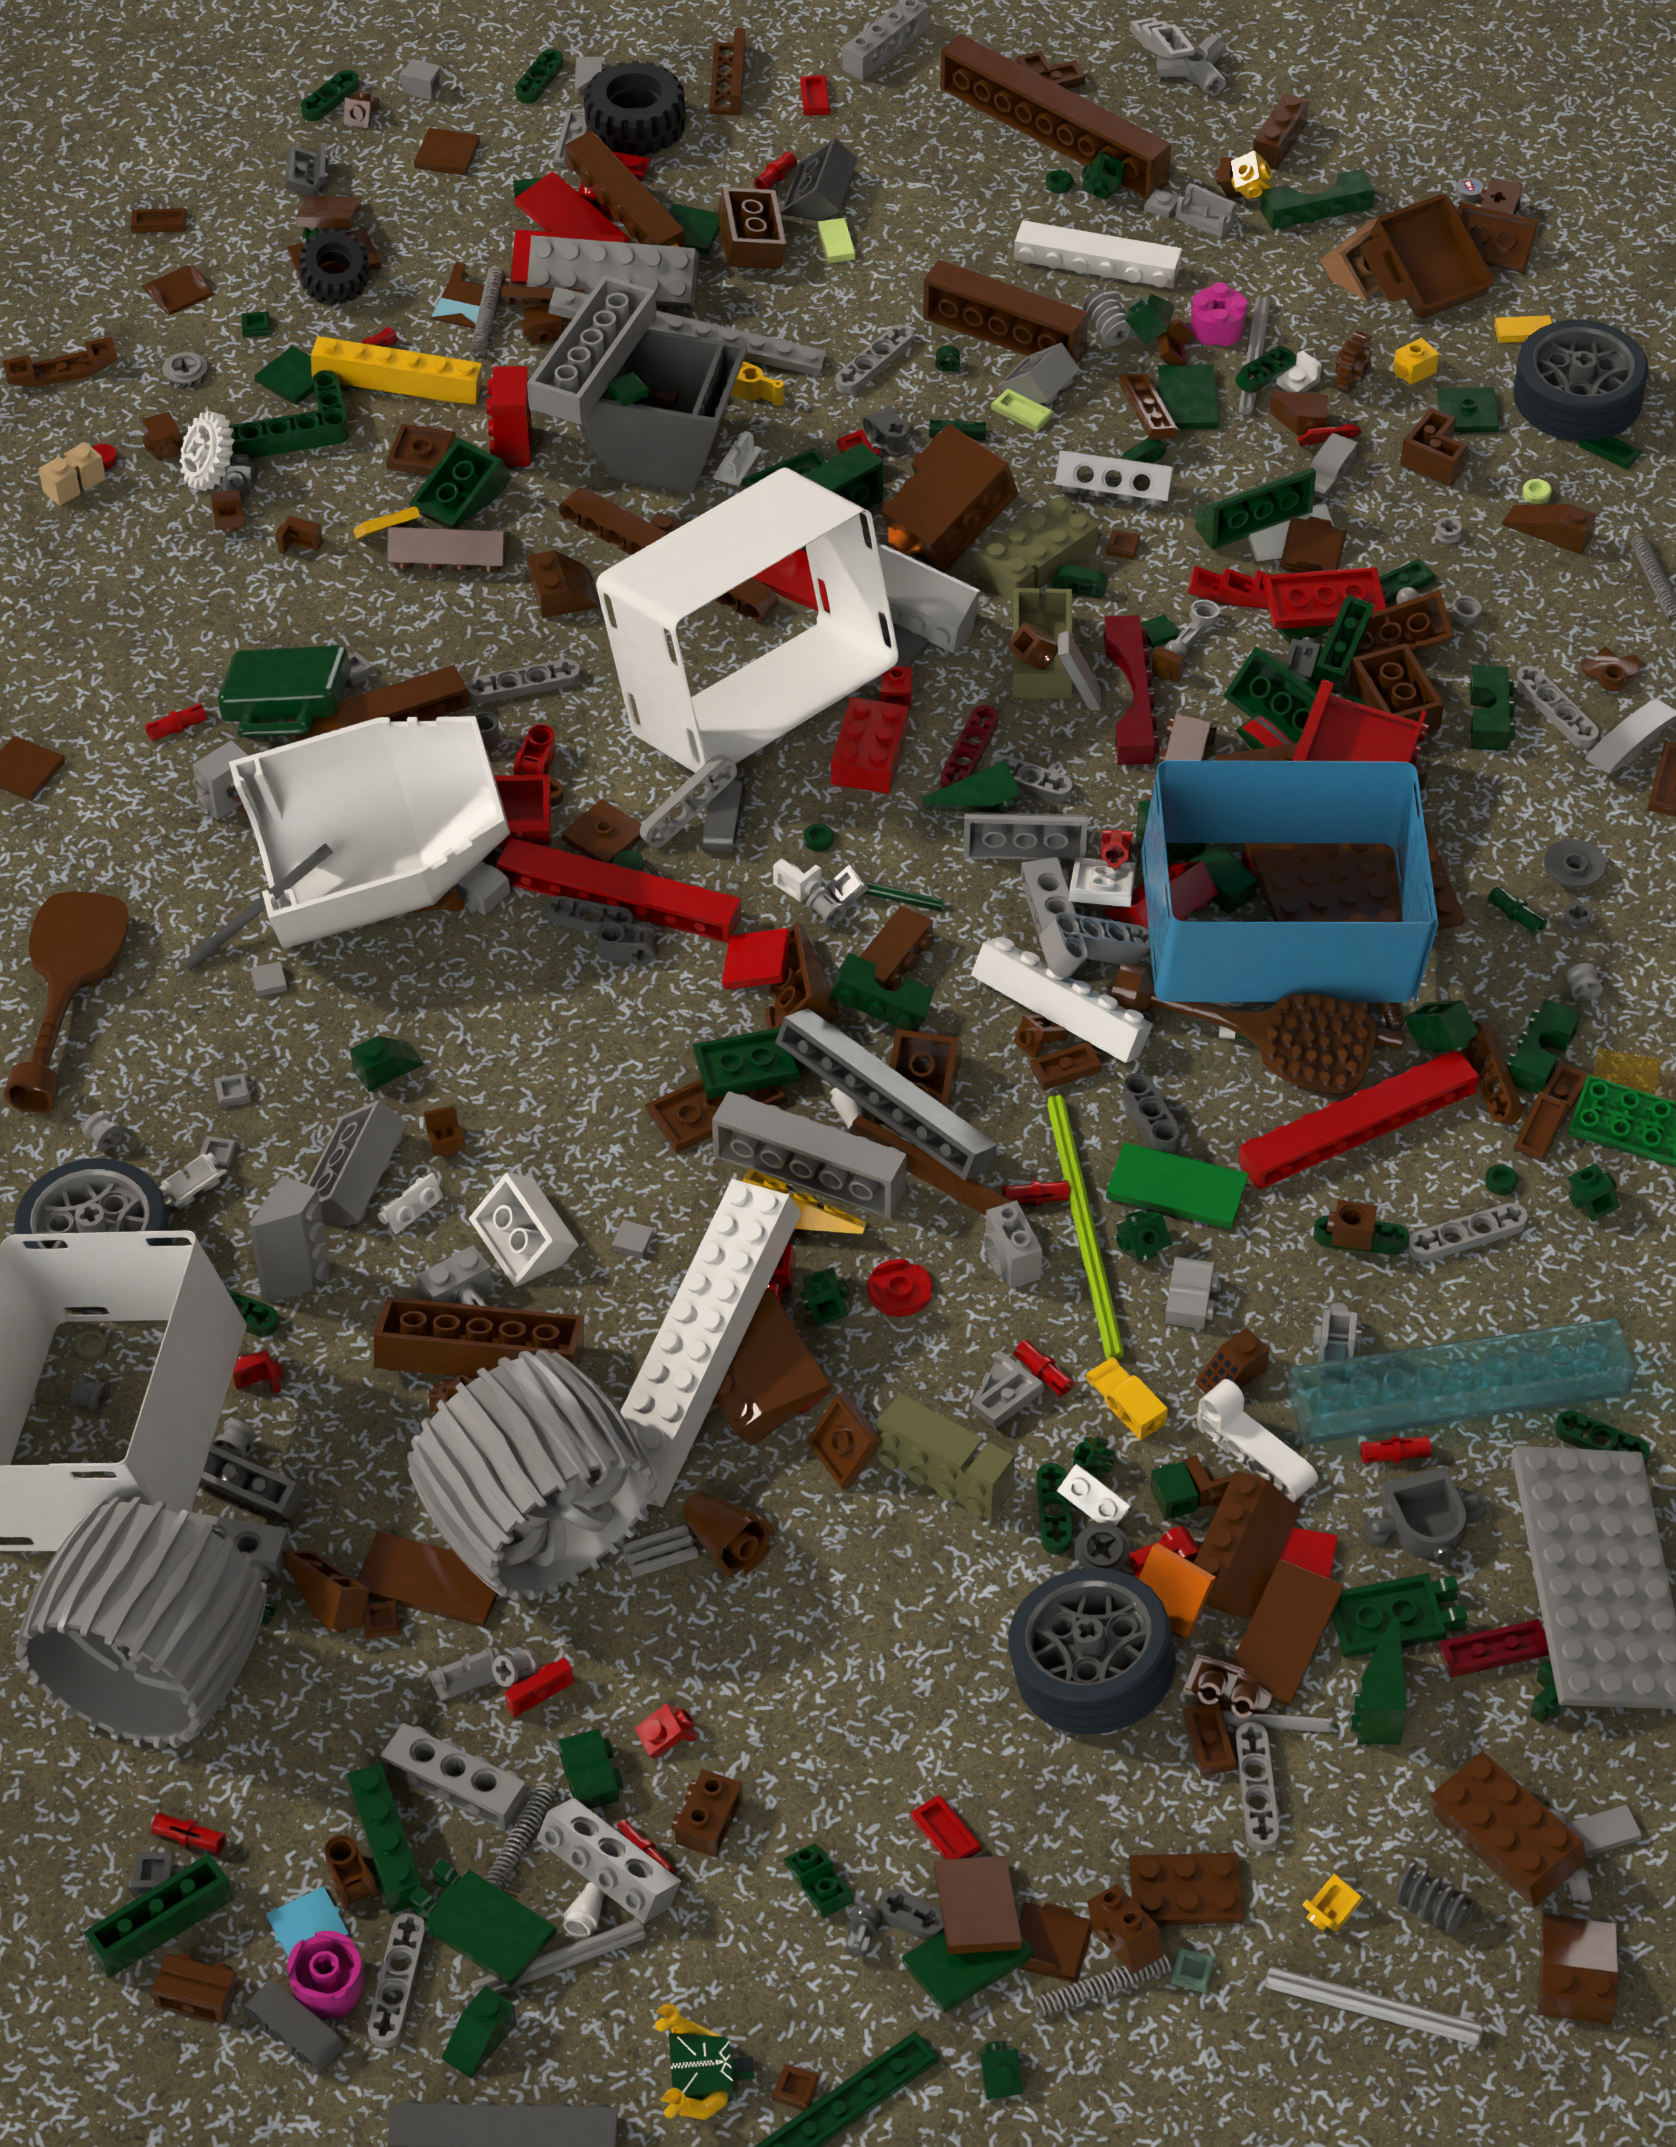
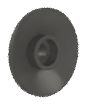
M1566 839L1553 844L1547 850L1544 866L1549 876L1556 882L1568 887L1582 888L1597 883L1603 877L1606 870V859L1595 845L1579 839Z

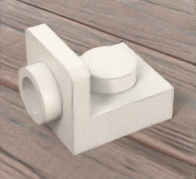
M1300 351L1297 353L1296 365L1277 377L1276 384L1287 392L1305 393L1320 382L1321 363L1304 351Z
M781 858L773 865V884L799 902H802L807 896H810L816 889L821 887V868L814 865L804 874L797 866L791 865Z

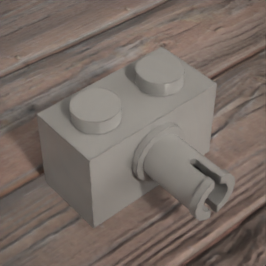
M474 1245L417 1275L419 1297L422 1300L488 1306L479 1295L493 1288L491 1267Z

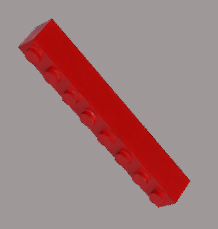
M510 837L497 862V869L509 879V885L553 897L566 896L623 907L631 911L633 918L726 943L729 942V936L733 935L741 919V898L704 889L700 886L681 883L670 878L647 874L643 871L628 869L613 863L590 859L586 856L571 854L556 848L537 845L525 840L522 841Z
M1460 1051L1440 1054L1430 1062L1421 1066H1413L1403 1074L1394 1078H1386L1376 1086L1366 1090H1359L1351 1097L1339 1102H1332L1324 1109L1312 1114H1305L1290 1124L1278 1126L1263 1136L1247 1140L1244 1144L1240 1145L1238 1164L1244 1172L1249 1173L1248 1177L1256 1188L1261 1190L1475 1094L1479 1075Z

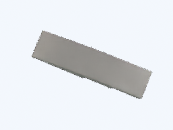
M1155 17L1130 21V31L1141 44L1158 56L1173 59L1195 54V48L1176 24L1168 25L1166 21L1158 22Z
M1655 698L1636 710L1610 731L1586 755L1585 760L1608 774L1628 765L1641 755L1643 748L1654 743L1659 738L1662 730L1676 722V710Z

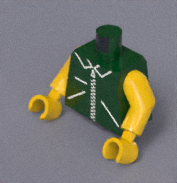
M664 2004L656 2010L658 2014L665 2017L655 2022L656 2030L665 2032L671 2028L672 2031L669 2034L672 2088L660 2098L662 2102L670 2103L664 2110V2115L669 2119L680 2114L685 2117L707 2120L724 2108L727 2102L734 2100L733 2081L755 2079L753 2056L731 2058L728 2038L721 2037L720 2034L680 2016L679 2010L673 2004Z

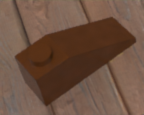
M1571 504L1514 505L1503 520L1502 525L1581 555L1593 537L1597 514Z
M312 1550L283 1551L282 1559L312 1615L326 1624V1629L342 1633L346 1629L361 1628L370 1591L368 1587Z

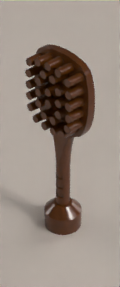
M93 892L58 893L49 897L36 915L30 933L29 952L35 972L42 975L44 980L48 982V998L31 1060L13 1066L5 1086L4 1097L6 1101L19 1111L47 1113L54 1107L60 1087V1079L49 1067L66 1011L80 987L90 982L91 986L96 987L100 984V978L112 976V967L117 964L129 929L128 909L125 903L118 898Z
M1125 962L1121 964L1116 974L1110 995L1117 1000L1118 1005L1127 1010L1138 1011L1141 1014L1154 1006L1228 1028L1258 1046L1263 1064L1274 1075L1295 1086L1323 1094L1345 1095L1354 1091L1362 1082L1369 1068L1375 1048L1376 1026L1371 1015L1352 1003L1329 996L1291 994L1282 997L1274 1006L1267 1010L1235 1009L1209 1002H1165L1155 995L1154 981L1149 969Z

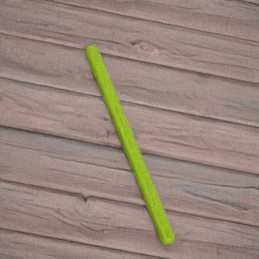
M1062 1095L1050 1096L1047 1107L1064 1180H1067L1069 1183L1070 1206L1106 1359L1113 1357L1119 1360L1123 1358L1124 1349L1065 1099Z

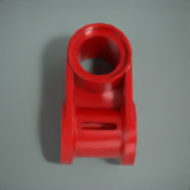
M538 724L530 728L521 750L516 755L513 768L514 775L549 773L551 763L556 755L555 734L550 726Z

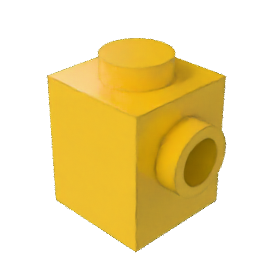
M1420 338L1395 350L1394 373L1398 378H1403L1412 385L1437 372L1439 353L1423 338Z

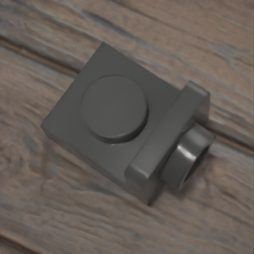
M1313 638L1292 639L1286 663L1308 680H1313L1317 662L1324 648L1319 644L1318 640Z

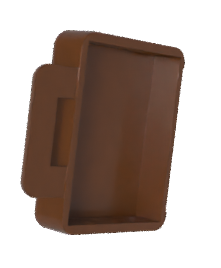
M1439 194L1380 216L1371 229L1373 240L1365 242L1361 247V252L1386 299L1396 302L1405 298L1413 314L1418 318H1426L1482 297L1488 292L1494 281L1490 270L1451 199L1444 194Z

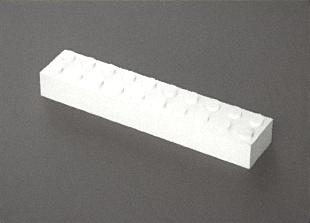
M735 1179L731 1180L620 1411L639 1440L656 1478L657 1487L653 1490L656 1498L654 1503H652L653 1505L663 1508L802 1214L788 1194Z

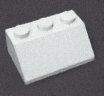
M506 1172L468 1218L514 1287L562 1266L579 1246L532 1177Z

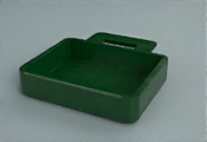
M334 645L237 651L232 656L217 697L222 719L227 722L240 721L237 729L239 737L302 735L309 732L314 718L333 716L339 709L351 672L346 648ZM295 719V722L258 723L259 720Z

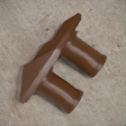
M1198 1653L1182 1691L1204 1704L1211 1705L1218 1702L1220 1710H1232L1234 1715L1240 1718H1247L1252 1713L1266 1714L1273 1694L1257 1683L1258 1679L1245 1673L1244 1668Z

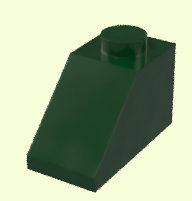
M1150 293L1145 298L1138 297L1130 303L1125 320L1147 345L1168 330L1175 306L1171 302Z
M376 1036L350 1049L353 1072L368 1092L424 1065L411 1045L401 1040Z
M485 1985L462 2012L444 2051L442 2060L472 2079L517 2024L515 2005Z

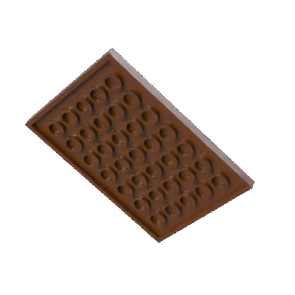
M1299 743L1215 756L1214 761H1292ZM1416 800L1417 815L1419 818V805ZM1424 820L1438 919L1437 930L1463 926L1464 914ZM1244 843L1274 922H1403L1394 851L1387 844ZM1397 846L1400 876H1401V879H1402V868H1401V860H1400L1399 846Z

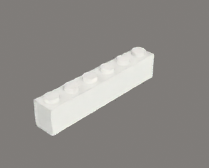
M1024 220L1021 222L1014 245V260L1025 264L1033 263L1048 266L1052 269L1061 268L1077 273L1100 275L1104 278L1112 277L1132 283L1151 284L1160 288H1174L1181 266L1182 248Z
M997 937L983 942L971 976L1034 1012L1045 1016L1050 1021L1066 1028L1073 1034L1089 1041V1043L1125 1063L1141 1055L1153 1025L1145 1020L1140 1012L1131 1009L1127 1010L1118 1005L1117 1000L1113 997L1100 995L1093 991L1088 983L1074 980L1070 977H1058L1050 970L1047 964L1040 961L1039 956L1032 952L1018 949L1011 940L1004 937Z

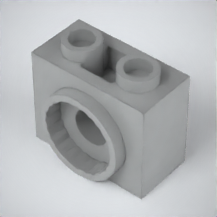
M231 740L192 764L195 777L193 783L198 795L197 805L204 814L210 813L217 820L242 804L233 801V798L239 794L237 790L232 789V786L235 784L229 762L249 755Z
M1017 1200L986 1210V1232L983 1236L987 1258L996 1275H1004L1010 1289L1041 1279L1042 1248Z

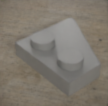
M999 1350L994 1356V1365L990 1373L986 1372L982 1380V1387L976 1392L971 1402L972 1411L996 1429L1044 1392V1384Z

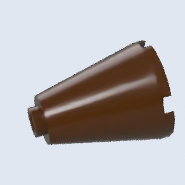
M706 1492L695 1493L686 1499L682 1511L684 1520L719 1570L730 1578H736L734 1574H737L743 1568L745 1576L761 1564L769 1554L771 1547L767 1543L770 1535L774 1538V1529L772 1523L765 1517Z

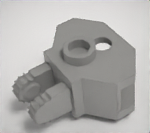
M1335 1302L1329 1306V1310L1324 1309L1321 1326H1314L1313 1345H1319L1317 1373H1324L1326 1366L1344 1368V1375H1351L1354 1349L1360 1350L1362 1330L1356 1329L1357 1312H1349V1306L1344 1303Z

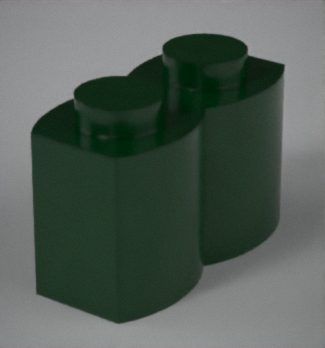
M595 1729L558 1739V1751L572 1797L588 1809L618 1802V1790L624 1787L619 1768L612 1769L609 1759L614 1758L609 1738L603 1739L600 1730Z

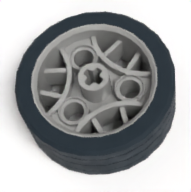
M108 1158L77 1160L48 1171L35 1181L23 1195L15 1213L14 1223L15 1234L171 1231L164 1197L155 1181L140 1168L124 1161ZM148 1238L146 1241L150 1246H172L173 1239ZM60 1240L23 1242L25 1247L29 1249L68 1248L65 1241ZM69 1307L77 1310L106 1309L104 1307Z

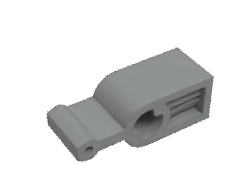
M1335 433L1330 435L1314 457L1310 468L1316 470L1314 496L1325 499L1331 488L1337 486L1356 460L1358 442Z

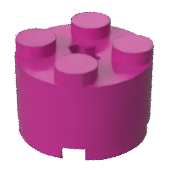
M1216 282L1212 287L1199 291L1193 296L1190 328L1195 332V339L1210 346H1213V344L1229 346L1238 342L1243 337L1245 331L1247 299L1238 291L1228 288V285L1223 282Z
M321 1931L305 1941L302 1939L293 1947L287 1962L288 1977L293 1997L318 2018L343 2017L348 2014L360 2001L365 1989V1976L361 1956L352 1940L339 1932Z

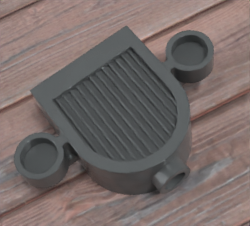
M1446 1466L1384 1482L1381 1485L1379 1501L1387 1518L1376 1517L1369 1519L1364 1525L1363 1537L1372 1546H1383L1388 1543L1393 1533L1399 1544L1410 1554L1423 1559H1435L1437 1562H1445L1455 1555V1550L1462 1541L1466 1519L1476 1521L1485 1516L1487 1500L1477 1492H1468L1460 1498Z

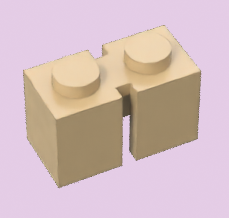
M86 442L64 453V459L59 456L38 468L43 492L59 506L80 495L78 475L80 476L81 487L84 491L106 479L102 456Z

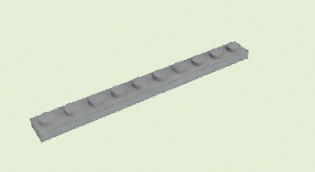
M555 287L548 313L573 319L589 295ZM656 311L657 317L648 328L747 345L748 350L744 360L803 374L820 375L826 350L660 311Z

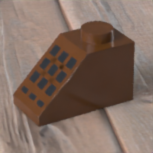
M1245 1328L1219 1348L1195 1381V1384L1205 1394L1224 1379L1234 1382L1241 1389L1267 1370L1269 1348L1248 1328Z

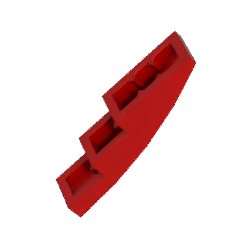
M1194 565L1190 573L1187 594L1222 604L1268 609L1262 579L1264 575L1271 574L1257 570L1254 576L1251 577L1225 568L1222 575Z

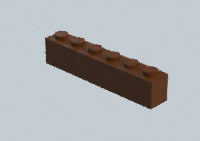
M592 130L565 144L566 157L564 160L568 169L571 172L575 171L580 177L582 184L595 193L601 205L605 204L608 207L613 218L617 222L620 221L626 227L631 238H636L640 244L661 246L678 244L679 247H685L684 229Z
M455 665L438 669L434 672L341 701L335 715L316 717L313 719L309 732L302 735H289V738L294 743L380 717H389L391 722H407L408 717H417L418 721H428L469 707L467 687ZM287 719V722H295V719Z

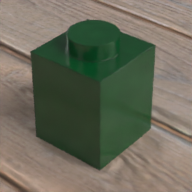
M1184 1462L1174 1465L1165 1464L1152 1470L1150 1488L1164 1520L1196 1512L1198 1493Z

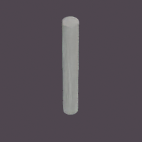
M1223 1711V1720L1226 1726H1241L1247 1722H1256L1269 1729L1329 1733L1330 1718L1252 1713L1247 1718H1240L1231 1711Z

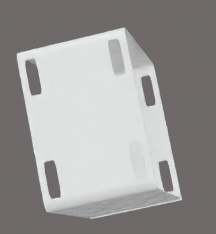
M786 467L777 470L602 572L596 582L631 731L641 740L695 773L712 757L719 754L725 755L735 764L885 673L895 666L899 658L872 514L868 510ZM860 513L865 514L867 518L872 549L865 544ZM806 546L819 610L816 618L817 624L691 697L676 634V627L679 621ZM818 578L824 581L830 613L824 610ZM604 593L610 597L617 629L611 625ZM879 612L886 617L891 648L884 642ZM664 628L671 634L678 665L671 661ZM629 693L635 699L641 726L636 723ZM723 766L719 768L720 773L724 771Z
M192 1231L15 1234L7 1237L1 1243L0 1537L31 1538L34 1544L0 1545V1551H57L68 1535L92 1509L102 1501L110 1503L116 1497H123L125 1502H130L134 1497H142L144 1504L152 1506L157 1501L166 1503V1510L179 1514L184 1509L191 1513L247 1327L246 1321ZM182 1237L188 1238L192 1245L150 1246L146 1239ZM60 1240L65 1241L68 1248L29 1249L25 1247L23 1242ZM104 1307L109 1314L70 1315L65 1308ZM169 1320L124 1460L119 1463L10 1465L54 1332L58 1325L64 1322ZM106 1471L114 1472L117 1477L77 1478L71 1472Z

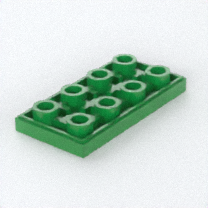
M1588 1074L1568 1134L1676 1167V1102Z
M1124 1142L1106 1191V1198L1232 1230L1248 1182L1249 1173Z

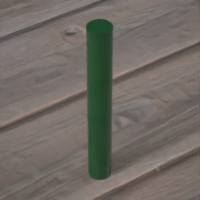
M865 882L869 887L864 893L867 895L942 911L945 903L944 899Z

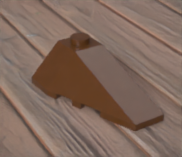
M1440 590L1372 613L1370 623L1357 653L1376 652L1407 643L1410 650L1427 649L1455 639L1453 627ZM1333 627L1327 628L1329 635Z
M797 921L789 929L791 939L784 982L772 984L769 988V994L776 995L774 1008L772 1006L766 1008L767 1030L781 1027L785 1016L807 1008L830 1024L839 1015L836 1000L829 998L832 990L803 925Z

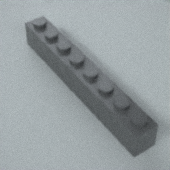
M809 1008L784 1017L775 1042L777 1045L964 1181L988 1171L998 1144Z

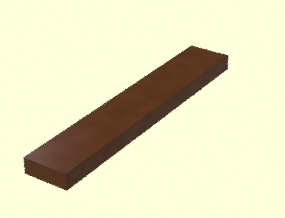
M858 1115L852 1122V1135L862 1136L872 1142L886 1147H894L906 1153V1171L986 1216V1210L1012 1202L972 1178L964 1181L925 1151L867 1118Z

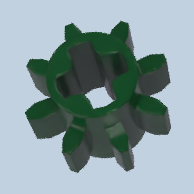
M1086 1436L1084 1437V1442L1079 1443L1075 1447L1073 1465L1078 1464L1093 1477L1103 1479L1104 1473L1109 1472L1113 1468L1115 1450L1106 1448L1109 1441L1107 1439L1097 1436L1094 1439Z

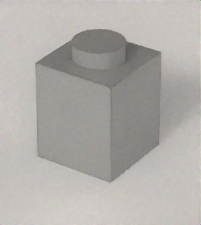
M411 59L407 67L403 68L400 73L403 93L433 100L443 85L441 66Z

